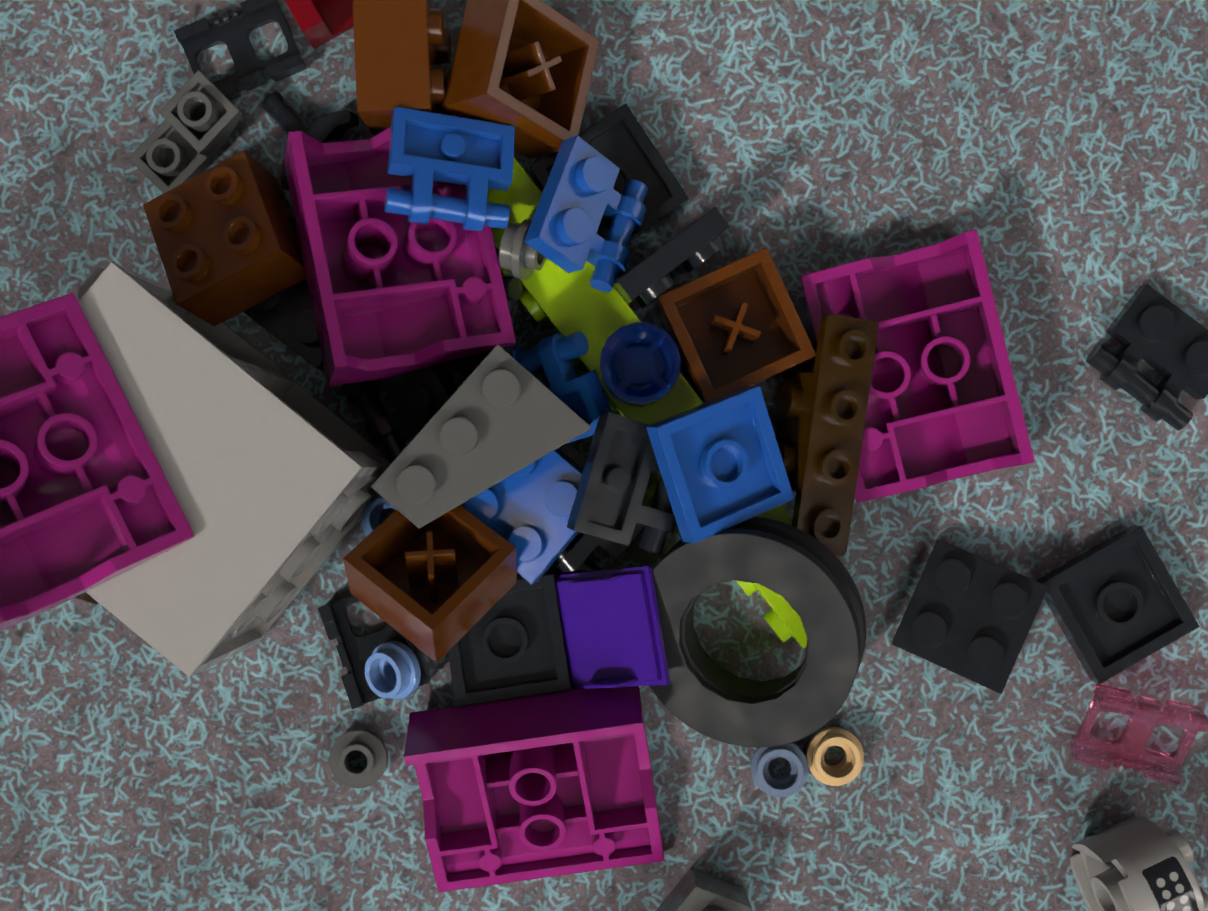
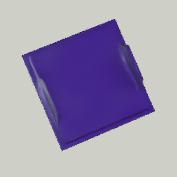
M651 565L554 575L572 689L671 684Z

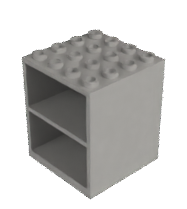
M111 262L106 269L102 268L95 271L83 282L77 294L78 302L195 537L86 591V593L183 673L191 677L260 642L360 520L362 511L371 497L378 494L371 486L391 463L382 452L223 322L212 326L178 306L170 287Z

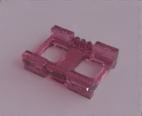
M1096 683L1093 689L1095 695L1076 736L1072 735L1070 746L1074 762L1106 770L1109 769L1111 763L1116 768L1122 765L1125 770L1133 768L1137 773L1142 770L1145 779L1179 786L1183 778L1179 770L1198 731L1206 732L1208 729V717L1204 714L1202 708L1167 699L1165 705H1162L1158 700L1137 696L1135 699L1130 690ZM1109 711L1129 716L1119 738L1109 740L1089 734L1099 713ZM1166 724L1186 730L1175 751L1166 753L1145 747L1153 729L1157 725Z

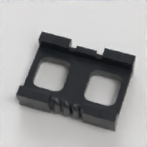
M246 0L240 3L242 12L234 9L232 16L228 13L223 14V20L215 17L213 24H210L206 18L174 30L193 73L195 74L198 70L202 72L197 60L198 54L201 51L218 44L227 45L235 64V72L233 75L213 84L231 101L241 97V91H250L267 84V80L273 79V81L277 82L306 70L307 68L278 0ZM276 22L282 29L288 49L280 56L268 61H260L250 41V33L256 28Z
M350 596L318 608L329 641L337 639L338 645L336 647L343 668L346 667L347 673L342 675L341 678L352 709L382 698L370 689L366 681L365 663L372 655L374 649L385 642L399 641L408 646L419 662L421 671L419 686L430 682L420 649H415L414 644L388 623L384 629L363 636H358L353 632L347 608L350 604L359 601L356 597Z

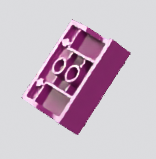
M391 127L370 139L321 143L302 131L288 132L284 165L328 387L389 378L489 352L497 344L504 348L512 346L516 342L491 227L484 226L482 232L463 230L462 223L429 219L428 224L408 222V215L384 212L387 187L411 191L412 177L387 174ZM433 181L432 194L465 199L466 185Z
M977 229L923 248L892 256L870 257L800 276L816 341H818L820 320L824 314L876 321L879 325L855 490L856 503L921 489L948 480L991 470L1035 462Z
M74 292L0 317L1 632L48 611L195 537Z
M639 686L580 688L410 713L404 760L406 766L414 765L423 799L425 842L438 892L665 861Z

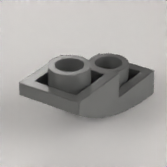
M198 70L159 111L165 120L128 159L164 194L204 172L235 129L243 113Z

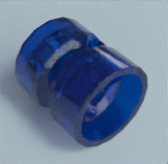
M636 322L622 326L609 336L601 351L600 374L604 387L615 400L626 406L642 408L656 404L669 393L679 376L681 358L677 344L665 330L654 324Z

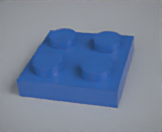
M760 386L743 387L646 427L683 542L695 544L794 499Z
M557 448L462 503L461 506L516 547L517 572L532 585L539 581L579 533L567 528V524L583 470Z

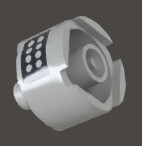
M1132 816L1074 843L1071 847L1079 851V853L1070 857V867L1089 911H1208V895L1199 886L1189 865L1194 861L1193 851L1185 837L1176 829L1164 832L1159 825L1145 816Z

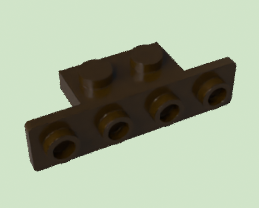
M824 314L820 320L813 373L785 371L784 383L781 385L776 399V408L779 414L776 440L791 489L796 491L792 526L810 534L824 544L835 556H844L848 546L879 325L876 321Z

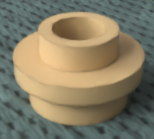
M840 727L824 728L813 735L806 748L805 756L808 761L809 770L817 780L831 786L847 784L858 776L863 767L864 752L862 745L846 729ZM831 746H840L844 751L843 760L837 765H829L824 761L825 751Z

